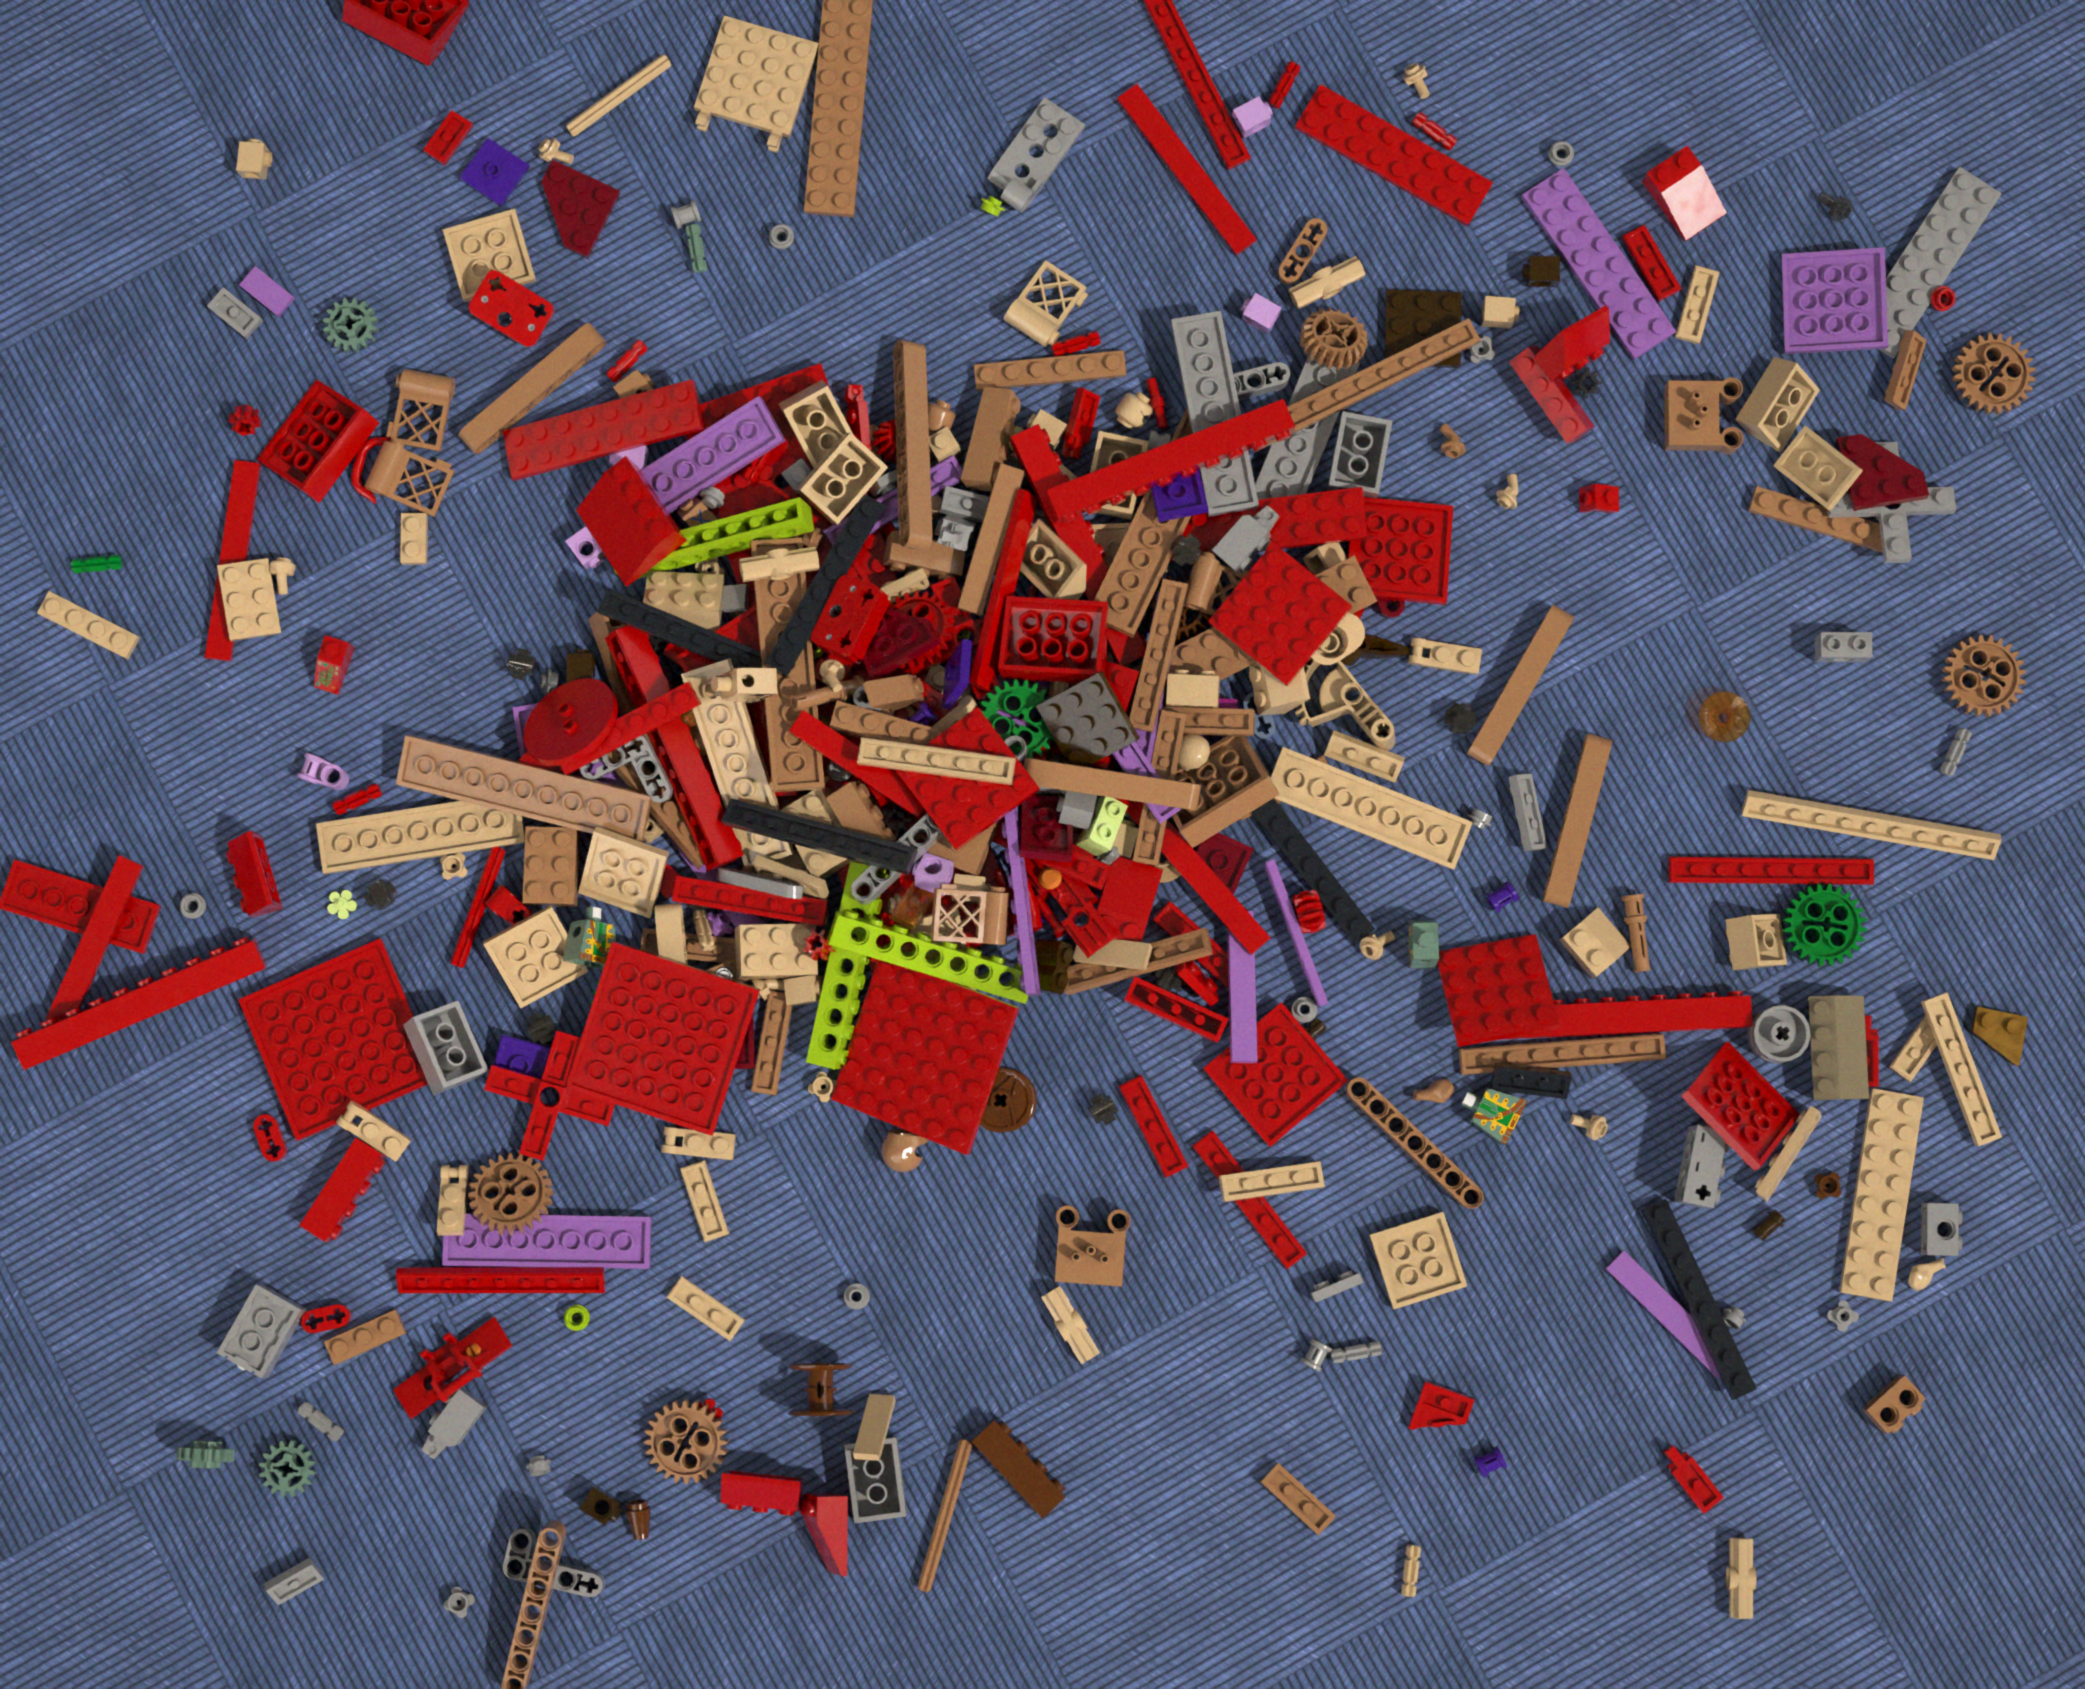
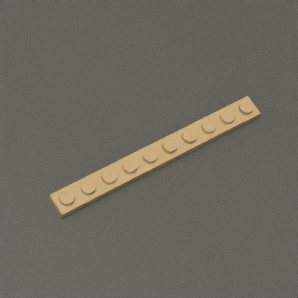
M1751 790L1747 791L1742 807V816L1990 860H1995L2002 841L2001 834Z

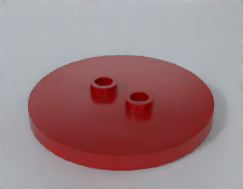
M591 678L573 680L557 687L536 705L527 719L523 734L527 751L538 762L550 766L572 763L588 755L604 741L614 726L618 713L616 696L605 683Z

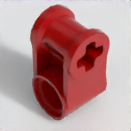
M502 884L484 903L511 925L516 924L518 920L516 914L518 912L524 913L523 916L525 918L533 915L532 911Z

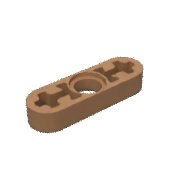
M1313 218L1304 226L1279 267L1278 278L1283 284L1293 285L1302 276L1326 237L1327 225L1323 220ZM1319 226L1321 235L1316 234L1311 243L1308 240L1312 231L1310 227L1315 228ZM1298 246H1306L1310 251L1309 256L1306 258L1298 257L1295 252ZM1294 260L1298 263L1294 269L1296 276L1290 275L1287 278L1285 277L1286 272L1284 269L1289 270Z

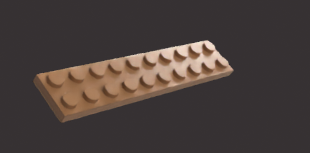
M823 0L804 204L805 214L853 218L855 215L873 0Z
M1187 408L1170 442L1192 434ZM1150 488V491L1144 495L1094 601L1108 602V627L1131 638L1134 637L1191 516L1158 522Z
M802 538L751 541L752 557L766 555L771 550L781 548L788 549V551L803 549ZM805 572L793 574L791 577L782 580H771L770 578L754 580L761 668H767L764 666L766 660L807 591ZM810 637L788 677L785 678L777 673L778 694L764 699L772 792L825 788L822 754L789 733V729L803 710L819 720L817 706L794 711L792 708L797 706V704L793 706L790 704V697L792 695L816 690L812 641Z
M1355 556L1315 575L1353 606L1348 612L1350 614L1377 602ZM1212 627L1174 647L1169 674H1174V670H1188L1189 675H1199V671H1213L1215 676L1220 677L1221 681L1257 661L1219 630ZM1142 664L1132 669L1141 672ZM1167 685L1162 707H1168L1166 705Z
M411 734L405 735L396 785L593 834L596 827H600L640 842L644 840L652 802L651 796L647 793L571 774L565 775L563 772Z

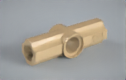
M1354 256L1332 268L1328 266L1317 271L1310 279L1290 288L1288 292L1294 306L1299 310L1321 298L1328 299L1336 295L1343 287L1362 279L1366 274L1360 260Z
M816 547L791 551L785 548L771 550L766 555L739 559L740 573L743 582L766 578L771 580L786 579L796 573L819 570L818 553Z
M1060 1286L1041 1297L1053 1316L1057 1329L1065 1342L1068 1341L1073 1353L1081 1364L1100 1353L1086 1330L1087 1326L1076 1308L1072 1307L1069 1302L1070 1300Z
M1729 1538V1566L1726 1568V1586L1729 1590L1730 1618L1753 1619V1590L1756 1588V1570L1753 1566L1752 1538Z

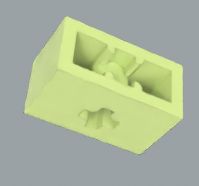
M1105 796L1097 798L1089 830L1081 829L1075 845L1096 857L1110 851L1128 806L1115 798Z

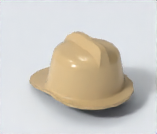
M1347 613L1311 658L1319 664L1332 665L1354 652L1361 646L1365 638V628L1362 621L1357 616Z

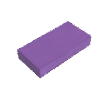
M256 266L239 284L241 288L277 317H280L295 300L290 293Z

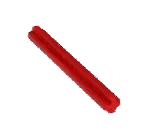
M492 847L450 961L453 966L459 968L465 966L486 908L484 903L490 897L505 855L503 848Z

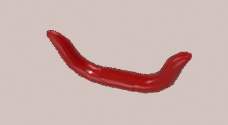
M387 436L366 440L357 452L352 468L351 480L353 487L357 493L367 498L373 504H376V498L371 491L364 488L361 482V473L367 452L375 446H381L384 441L389 442L391 438Z

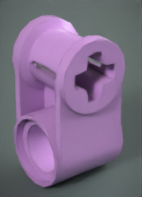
M305 753V762L301 772L297 773L296 777L333 790H342L348 785L349 775L344 769L322 758ZM339 771V780L336 783H331V774Z

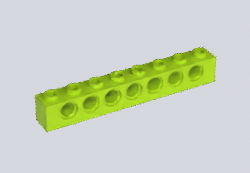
M799 497L680 530L687 542L648 571L665 572L750 549L751 541L786 539L814 531L811 507ZM648 571L644 573L642 576H640L638 579L647 577Z
M850 861L840 912H843L844 909L854 912L862 909L864 919L868 920V917L876 918V914L880 913L882 908L880 896L872 903L863 905L856 901L851 891L853 882L871 865ZM880 868L877 871L876 877L879 879L887 878L886 869ZM861 886V887L858 889L857 894H858L859 896H861V897H864V896L862 895V893H861V888H862V886ZM855 927L851 932V936L856 934L858 938H861L865 934V929L863 927ZM831 946L835 952H830L806 1063L835 1070L841 1069L842 1065H845L847 1062L846 1056L849 1053L846 1050L848 1040L852 1039L854 1032L852 1022L854 1015L858 1013L860 1007L858 995L865 984L864 968L870 960L868 956ZM847 959H850L853 963V969L849 973L844 967ZM842 984L847 987V995L844 998L839 994V987ZM836 1009H838L842 1014V1018L839 1023H837L833 1018V1014ZM831 1034L836 1038V1045L833 1048L828 1044V1037Z
M852 910L836 911L827 939L829 945L1026 1004L1028 995L1026 991H1022L1020 976L1024 975L1023 966L1019 965L1018 961L1014 965L1007 963L1006 958L996 954H992L991 957L981 955L982 951L967 946L965 950L958 948L955 942L932 941L930 934L918 932L915 935L907 932L908 928L897 924L889 927L883 925L884 921L875 917H868V920L858 917L859 914ZM855 927H863L865 934L861 938H854L851 936L852 930ZM882 934L890 937V941L884 946L876 943L877 937ZM912 942L914 944L913 951L903 953L901 951L902 944ZM931 949L939 951V956L933 961L925 958L926 953ZM954 957L963 958V964L959 968L950 966V962ZM980 964H985L988 966L987 972L981 976L976 975L974 972L975 968ZM1003 972L1012 973V978L1007 983L999 981V977Z

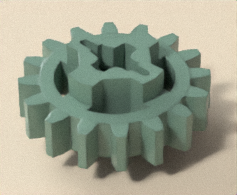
M343 298L342 305L334 302L336 309L334 311L327 309L330 318H323V322L328 325V327L323 328L325 334H330L327 340L330 343L335 342L334 347L337 350L343 346L345 353H349L351 348L356 353H359V346L368 349L366 342L368 340L375 342L372 333H379V329L374 326V324L379 323L377 317H372L375 314L372 308L367 309L368 304L365 301L359 305L357 298H353L352 303ZM353 310L359 311V312H361L362 314H364L365 316H364V317H363L362 315L357 316V315L354 314ZM350 322H354V324H352V329L349 330L348 327H350ZM337 335H346L349 341L343 340L339 338Z
M196 1440L191 1441L190 1447H177L176 1460L189 1461V1467L220 1468V1462H234L235 1449L222 1448V1442Z
M284 1440L280 1441V1448L275 1444L271 1445L272 1453L266 1452L263 1454L267 1461L259 1463L260 1467L265 1468V1472H262L259 1476L267 1478V1481L263 1484L264 1487L273 1486L271 1489L272 1494L280 1490V1496L286 1497L289 1491L291 1497L297 1496V1489L301 1493L307 1491L304 1484L312 1485L314 1483L309 1477L310 1475L317 1474V1471L312 1469V1465H315L317 1460H310L309 1457L313 1454V1451L305 1452L306 1444L303 1443L296 1447V1440H291L289 1446H287ZM285 1451L283 1459L274 1461L277 1455ZM298 1455L302 1458L304 1465H301L297 1459ZM289 1464V1467L297 1471L287 1474V1470L280 1466ZM272 1472H275L279 1478V1483L274 1478ZM303 1476L296 1485L291 1486L295 1477Z

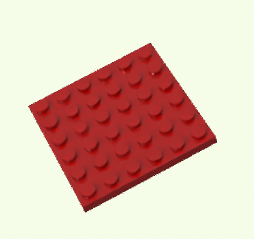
M381 938L238 999L296 1141L303 1140L337 1125V1119L340 1115L345 1114L347 1111L346 1106L351 1100L370 1111L429 1085L403 1026L415 1016Z
M612 941L566 1088L713 1136L761 989Z
M885 961L877 962L848 1047L847 1062L845 1065H842L831 1100L962 1154L970 1155L1020 1008L958 983Z

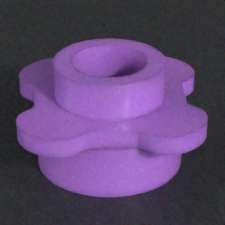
M711 912L708 913L707 918L709 919L713 935L723 937L725 933H733V928L730 927V920L727 916L721 913L717 915Z

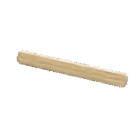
M664 54L657 57L566 124L567 130L572 136L578 135L671 67L670 60Z

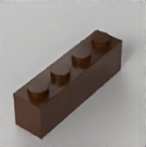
M994 1419L972 1440V1443L1043 1519L1066 1497L1063 1493L1066 1488L1056 1477L1051 1480L1045 1474L1048 1469L1038 1458L1035 1461L1031 1459L1027 1454L1030 1449L1022 1440L1019 1439L1016 1442L1009 1435L1012 1430L1003 1420L998 1423Z

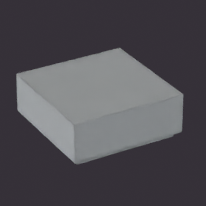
M747 584L723 586L721 610L725 613L747 611L750 586Z

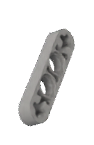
M718 868L717 881L782 897L802 899L804 886L801 884L733 868Z

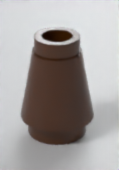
M638 1499L627 1502L625 1511L633 1539L642 1540L649 1538L651 1506L648 1505V1500Z

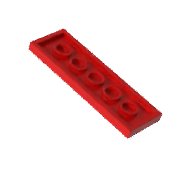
M14 859L0 898V909L83 935L104 888ZM131 896L110 944L145 954L161 906Z

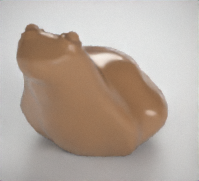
M1447 1078L1433 1081L1426 1089L1414 1090L1412 1099L1415 1101L1424 1100L1445 1103L1453 1094L1454 1086Z

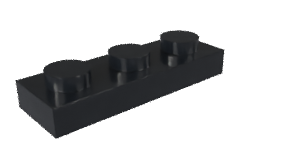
M1495 1062L1490 1087L1496 1091L1567 1099L1572 1075L1568 1071Z

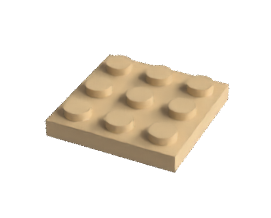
M515 208L443 229L464 302L472 300L486 274L491 270H497L521 285L537 281ZM500 278L497 281L492 279L490 284L493 285V291L496 289L506 290L500 284Z
M596 827L592 835L578 893L651 918L669 852Z
M552 905L483 941V945L520 1008L589 972L587 966L563 961L568 933Z
M1444 1212L1369 1235L1393 1310L1467 1287Z

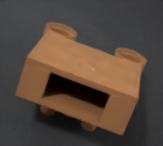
M1733 377L1726 378L1723 381L1668 380L1664 386L1665 450L1720 451L1727 455L1736 452L1743 443V434L1735 427H1728L1720 434L1719 402L1723 405L1735 403L1742 394V383ZM1724 387L1733 388L1735 396L1726 395ZM1724 437H1733L1735 445L1729 446L1726 444Z
M1000 820L958 851H955L946 837L943 836L926 853L954 862L953 867L957 870L973 876H979ZM916 834L914 841H926L927 837L923 834Z
M1069 1205L1059 1208L1056 1213L1059 1230L1055 1282L1122 1287L1126 1230L1131 1222L1128 1213L1118 1209L1109 1214L1107 1224L1113 1231L1112 1234L1072 1231L1071 1228L1079 1220L1077 1210ZM1064 1210H1071L1075 1215L1074 1222L1070 1225H1065L1060 1221V1214ZM1115 1214H1122L1126 1218V1225L1121 1229L1115 1228L1111 1223V1219Z

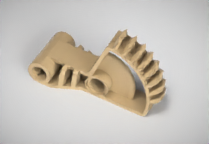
M1312 658L1309 660L1311 665L1306 664L1304 666L1307 684L1313 672L1321 665ZM1341 660L1335 663L1338 667L1326 676L1320 688L1319 699L1324 713L1310 718L1306 711L1305 702L1297 706V708H1301L1295 711L1296 717L1304 716L1298 721L1300 726L1308 724L1314 727L1350 714L1368 735L1374 746L1387 751L1395 746L1396 737L1393 724L1367 695ZM1350 691L1359 693V698L1355 701H1348L1345 697ZM1382 733H1384V735H1386V733L1388 734V736L1385 738H1383V735L1379 737V735Z

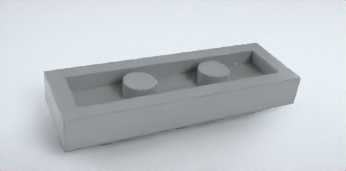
M1519 774L1508 777L1524 852L1546 849L1547 843L1532 774Z

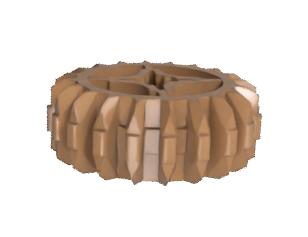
M1329 307L1326 312L1320 308L1317 313L1312 312L1309 318L1304 321L1300 331V346L1304 348V354L1310 355V361H1318V367L1324 364L1327 365L1328 370L1332 366L1337 371L1342 367L1348 369L1351 365L1355 366L1361 360L1368 345L1367 331L1363 328L1364 324L1357 323V317L1351 318L1349 312L1346 314L1341 313L1340 308L1337 311H1333Z

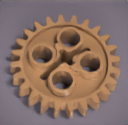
M1991 333L1986 336L1985 340L1979 335L1976 338V343L1970 340L1967 343L1968 348L1963 347L1959 351L1962 356L1958 355L1954 359L1955 362L1960 364L1952 367V371L1958 373L1952 378V381L1959 382L1954 390L1963 391L1959 399L1967 397L1969 399L1967 407L1973 403L1976 404L1975 412H1978L1983 407L1985 408V415L1991 413L1992 409H1994L1996 415H1999L2002 408L2006 413H2009L2011 406L2015 409L2021 405L2020 401L2024 402L2028 398L2025 393H2030L2033 390L2028 385L2036 380V378L2029 376V374L2036 370L2034 367H2028L2033 358L2025 359L2024 355L2028 352V349L2020 351L2018 348L2021 342L2012 345L2011 336L2003 341L2001 333L1996 336L1995 340ZM1986 353H1993L1996 356V362L1990 361ZM2003 358H2008V361L1997 372L1995 378L1989 382L1983 391H1980V386L1992 374V371L2000 364ZM2006 368H2012L2016 372V377H2010L2006 372ZM1971 371L1978 372L1981 381L1974 380L1971 376ZM1991 387L1998 388L2000 390L2001 396L1997 397L1993 395L1991 392Z
M1979 635L1976 638V642L1972 637L1966 639L1967 645L1962 641L1958 643L1959 650L1953 648L1950 650L1953 657H1947L1944 660L1950 666L1942 668V671L1947 673L1948 676L1941 679V681L1949 683L1944 692L1952 691L1953 693L1949 701L1957 699L1956 708L1958 709L1964 705L1966 706L1965 714L1974 710L1975 717L1980 716L1982 711L1985 717L1988 718L1991 716L1992 710L1996 716L2001 714V708L2005 711L2011 708L2009 702L2012 704L2017 703L2018 699L2015 695H2021L2024 692L2018 686L2026 684L2025 680L2020 679V676L2024 675L2026 671L2019 670L2018 667L2024 661H2016L2015 659L2019 652L2010 653L2009 650L2012 644L2003 647L2002 638L1994 643L1993 635L1988 636L1986 641H1984L1982 635ZM1973 654L1981 656L1982 665H1977L1973 662ZM1997 664L2005 668V676H2001L1996 672ZM1963 666H1967L1972 671L1965 670ZM1983 671L1986 672L1985 677L1988 678L1985 681L1982 680L1983 675L1980 674ZM1963 676L1969 677L1971 679V688H1967L1963 685ZM2000 681L2004 683V687H2002L1998 682ZM1986 687H1991L1995 691L1994 699L1986 695Z
M509 1153L508 1160H504L499 1155V1162L497 1163L489 1159V1168L480 1166L482 1175L474 1174L477 1183H470V1188L473 1192L468 1193V1196L473 1201L469 1205L471 1210H475L473 1212L476 1219L480 1218L479 1221L482 1226L488 1224L490 1232L498 1227L500 1235L504 1233L505 1229H508L510 1236H513L514 1229L518 1228L519 1232L523 1234V1226L527 1225L532 1230V1221L542 1222L540 1213L548 1215V1210L545 1206L552 1205V1200L549 1198L554 1195L552 1188H549L552 1186L551 1179L547 1178L549 1176L547 1170L541 1171L542 1166L540 1162L533 1165L532 1157L524 1161L523 1155L520 1154L516 1160L513 1158L512 1153ZM509 1174L517 1175L513 1180H505ZM527 1190H535L532 1196L527 1197L523 1195ZM491 1192L499 1193L495 1198H487ZM509 1208L517 1209L516 1212L511 1215L505 1214L506 1210H508Z
M686 1398L681 1406L679 1401L675 1400L672 1405L673 1408L669 1404H665L663 1406L664 1412L658 1410L655 1413L657 1419L652 1418L648 1422L654 1428H647L645 1430V1433L651 1436L644 1441V1444L651 1445V1448L645 1453L654 1455V1458L649 1463H658L659 1466L656 1472L658 1473L664 1469L666 1471L665 1479L672 1474L674 1475V1483H677L681 1477H683L685 1484L690 1482L691 1477L695 1483H698L701 1478L700 1474L705 1479H708L710 1476L709 1470L713 1473L718 1470L715 1463L722 1464L724 1462L720 1455H726L728 1449L722 1447V1445L727 1444L729 1439L722 1437V1435L728 1429L719 1427L724 1420L723 1418L714 1419L717 1413L716 1410L710 1414L707 1412L709 1404L699 1408V1400L690 1405L688 1398ZM676 1419H684L687 1423V1429L679 1428L676 1424ZM697 1421L698 1427L691 1436L689 1445L683 1450L679 1461H676L675 1456L685 1441L684 1438L691 1431L694 1422ZM700 1431L706 1432L710 1438L709 1442L701 1441L698 1433ZM664 1441H671L675 1446V1450L668 1451L665 1449ZM691 1453L695 1455L697 1464H690L686 1459V1454Z

